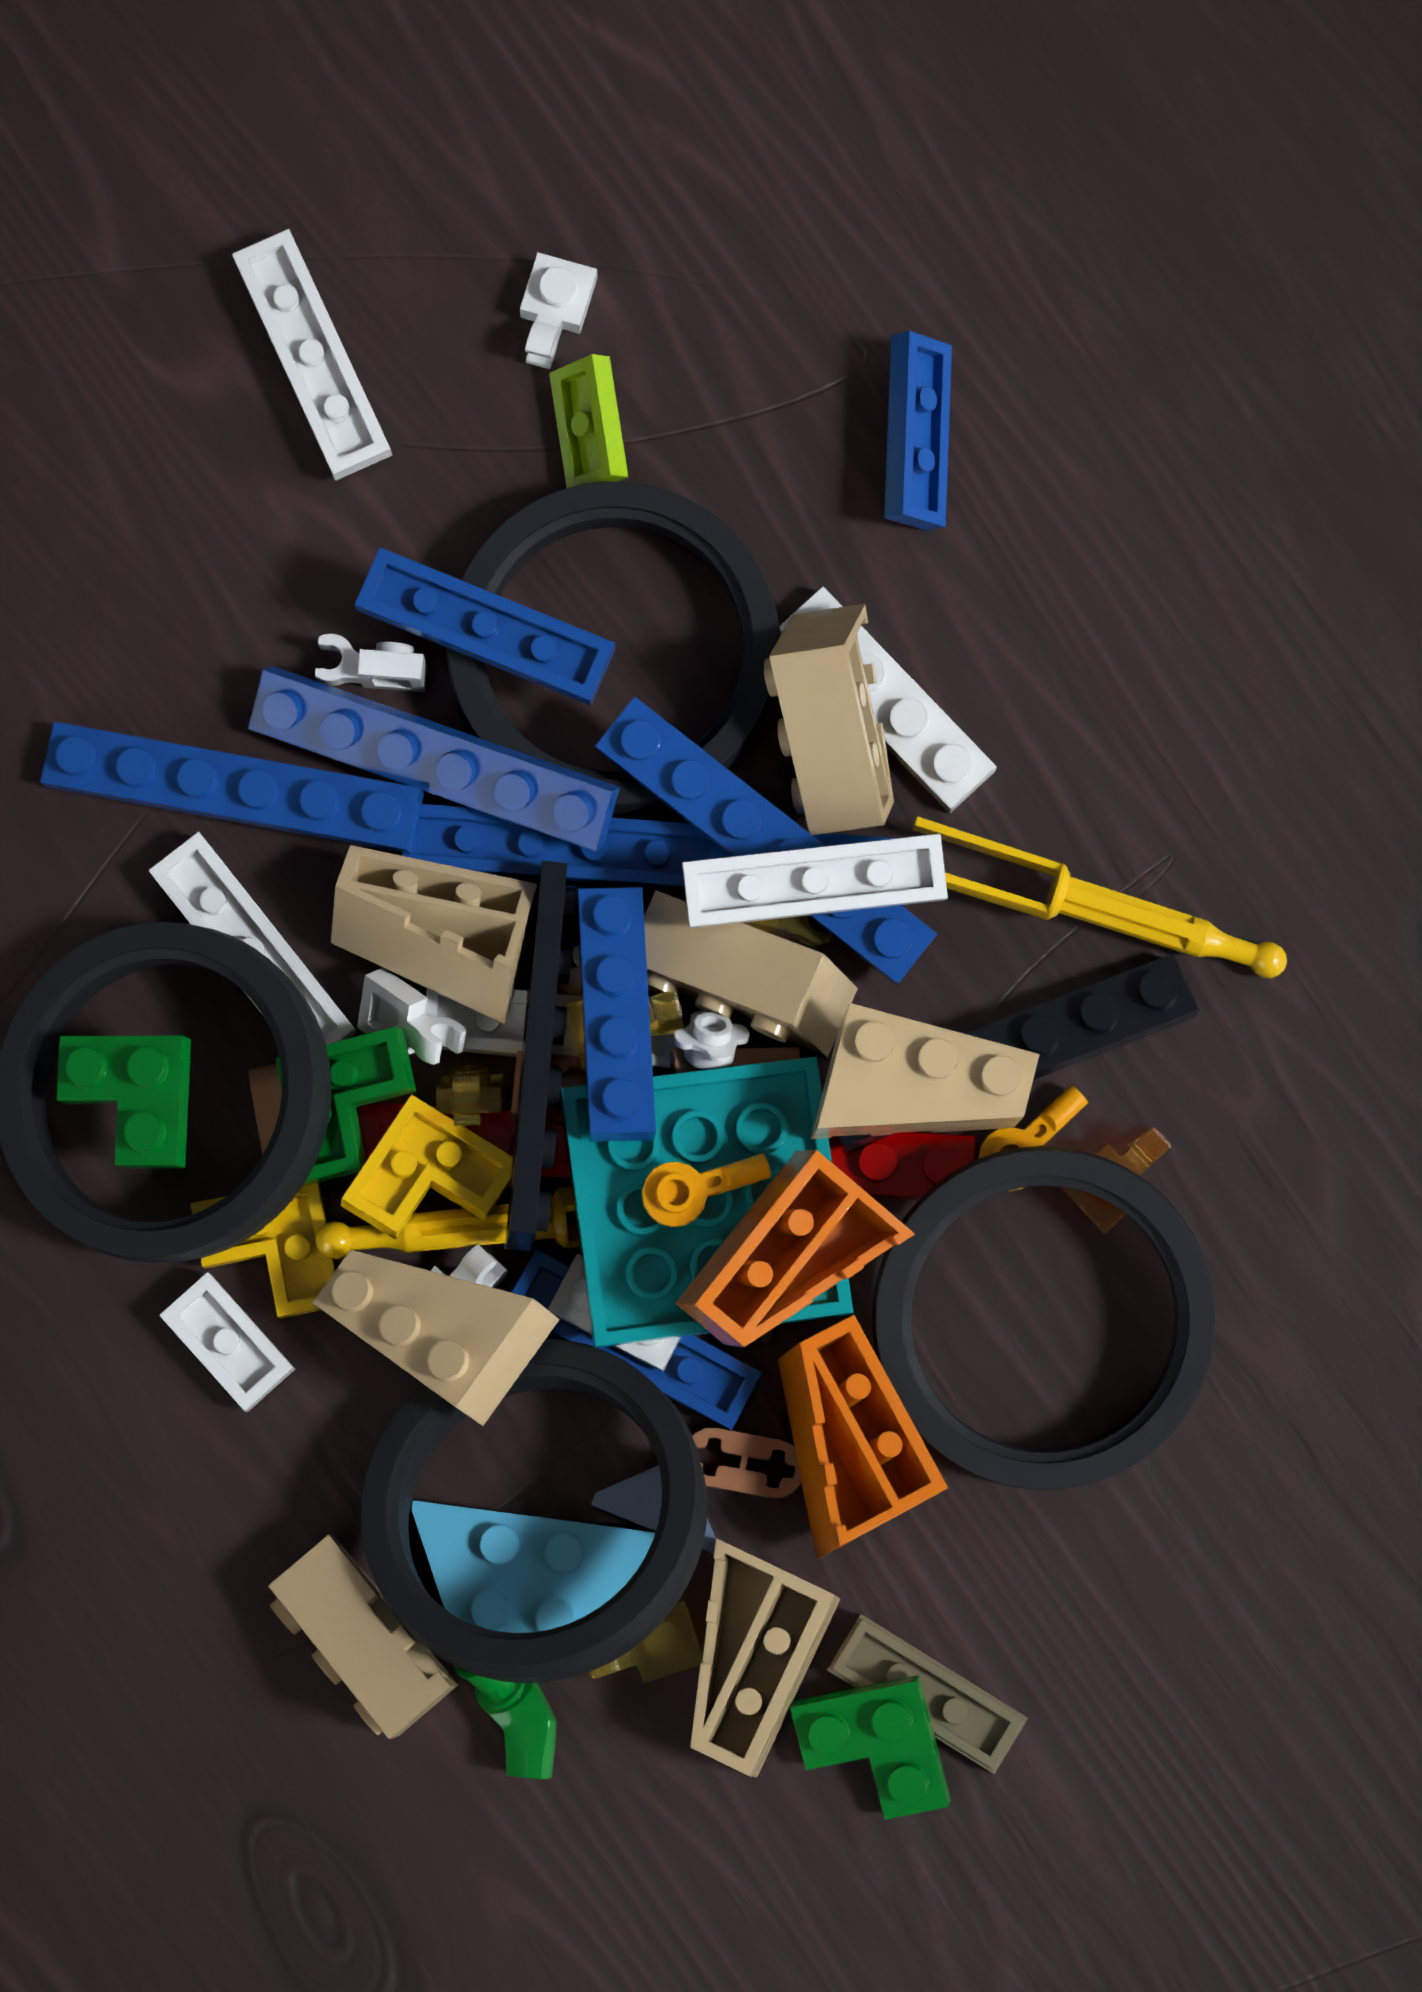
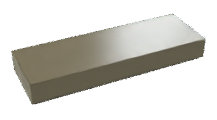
M862 1614L859 1615L827 1668L829 1672L855 1688L919 1675L935 1738L993 1774L996 1773L1028 1717Z

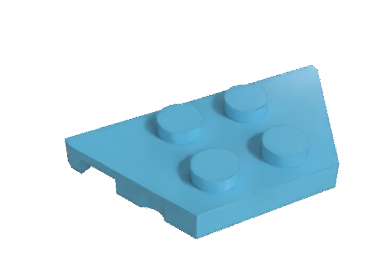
M414 1500L412 1503V1513L444 1609L465 1622L500 1632L527 1633L549 1630L569 1624L598 1609L620 1591L634 1575L644 1560L655 1536V1532Z

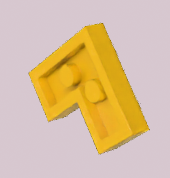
M411 1094L342 1197L341 1206L395 1240L430 1188L486 1221L510 1184L513 1157Z
M320 1182L310 1185L303 1184L287 1207L261 1231L223 1252L201 1258L202 1267L206 1269L266 1256L277 1317L281 1319L320 1311L321 1309L312 1302L336 1270L334 1259L322 1255L316 1246V1235L319 1229L327 1223ZM225 1197L191 1203L192 1215L211 1207Z

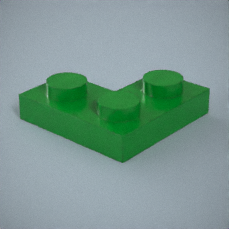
M395 1026L326 1044L331 1070L329 1122L316 1163L304 1184L310 1185L360 1172L367 1159L356 1107L416 1092L403 1029ZM276 1057L275 1059L282 1089V1072L280 1057Z
M60 1036L57 1101L66 1104H117L116 1166L123 1168H185L191 1039L184 1036Z
M919 1675L793 1701L790 1710L806 1770L869 1757L885 1820L949 1806L951 1799Z

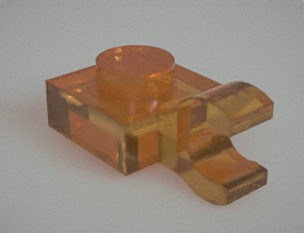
M1149 1127L1121 1155L1109 1143H1105L1094 1154L1125 1166L1140 1176L1172 1145L1156 1127ZM1060 1187L1102 1234H1106L1126 1215L1114 1205L1093 1194L1077 1189Z

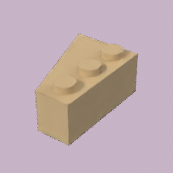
M865 604L792 615L769 658L765 659L764 662L767 690L771 697L778 696L783 718H780L778 721L780 748L784 756H792L796 777L792 779L791 783L793 805L798 815L806 816L811 835L882 826L885 824L894 803L883 723L876 724L867 685L877 683L874 663L863 665L857 632L861 624L868 623Z
M350 845L335 886L331 943L505 1024L531 940L538 884Z
M849 1003L841 1018L810 1139L867 1134L880 1136L920 1131H932L933 1133L1014 1128L1025 1115L1040 1054Z
M354 1250L349 1251L312 1302L482 1426H484L560 1320L533 1298Z
M328 1534L268 1585L277 1597L270 1604L274 1613L294 1635L301 1629L305 1632L318 1649L311 1655L314 1661L335 1685L340 1681L346 1684L358 1700L353 1707L377 1735L383 1732L388 1739L400 1736L459 1685L434 1654L418 1642L399 1623L388 1608L378 1587L335 1536Z

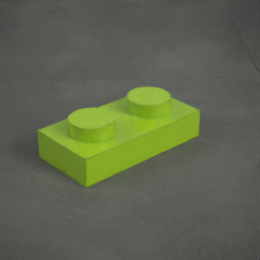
M591 354L549 373L566 487L570 488L598 482H618L627 478L628 471L610 356Z

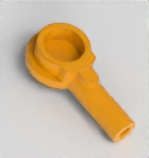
M1070 1085L1024 1129L1004 1128L988 1135L981 1145L978 1159L1015 1148L1045 1145L1088 1104L1087 1099L1077 1088ZM1018 1188V1189L1009 1190V1191L1021 1190V1189H1023V1188Z
M764 1153L701 1173L697 1172L690 1165L681 1162L664 1163L653 1169L644 1181L641 1192L643 1206L648 1215L658 1224L671 1228L685 1226L696 1220L701 1214L707 1198L771 1178L770 1167Z

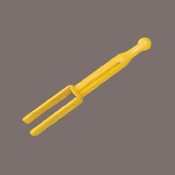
M918 816L914 821L912 827L914 831L926 835L940 834L941 840L1054 876L1045 904L945 873L948 889L1044 920H1049L1060 913L1194 957H1220L1250 966L1253 972L1262 978L1272 979L1279 976L1285 970L1287 964L1286 953L1282 947L1273 942L1251 943L1220 931L1207 920L1070 877L1071 874L1064 863Z
M572 1187L558 1188L551 1196L548 1231H536L534 1240L555 1238V1242L563 1248L580 1247L577 1222L567 1223L566 1212L575 1211ZM508 1204L495 1205L486 1221L464 1208L413 1213L396 1240L372 1225L349 1227L342 1222L332 1221L324 1224L319 1229L316 1235V1246L325 1257L339 1259L345 1257L350 1250L387 1248L412 1253L505 1243Z

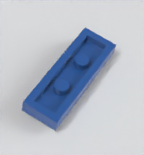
M906 331L891 335L884 518L930 531L946 527L952 345L912 331Z

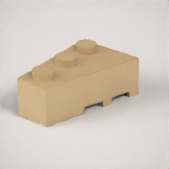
M655 891L644 915L648 990L674 999L676 993L679 992L695 999L694 1005L703 1011L718 1013L729 1019L731 1016L750 1023L751 1028L763 1035L781 1042L789 1040L828 1057L837 1037L842 1015L849 1003H852L858 988L825 954L744 923L689 929L686 902Z
M716 1538L710 1601H708L706 1616L707 1628L703 1660L700 1664L690 1748L750 1777H758L838 1606L840 1598Z

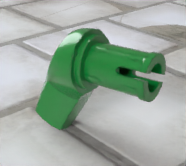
M453 1665L456 1673L476 1688L477 1702L504 1731L506 1775L533 1779H551L556 1746L557 1720L538 1683L498 1681L475 1675Z

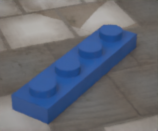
M379 547L355 602L356 610L590 706L594 701L616 649L615 643L381 547Z
M642 887L578 889L577 913L589 1142L654 1140L656 1123Z
M536 1249L512 1293L533 1298L548 1310L570 1267ZM559 1320L551 1333L564 1340L593 1346L590 1334L562 1320ZM694 1335L680 1338L663 1372L613 1346L599 1348L625 1360L641 1371L667 1397L731 1431L762 1376L760 1371Z

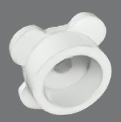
M706 1011L693 1013L690 1018V1024L685 1029H679L674 1033V1043L677 1047L683 1049L685 1059L691 1065L704 1070L729 1067L734 1061L736 1046L746 1044L749 1039V1031L745 1026L732 1024L729 1018L718 1013Z

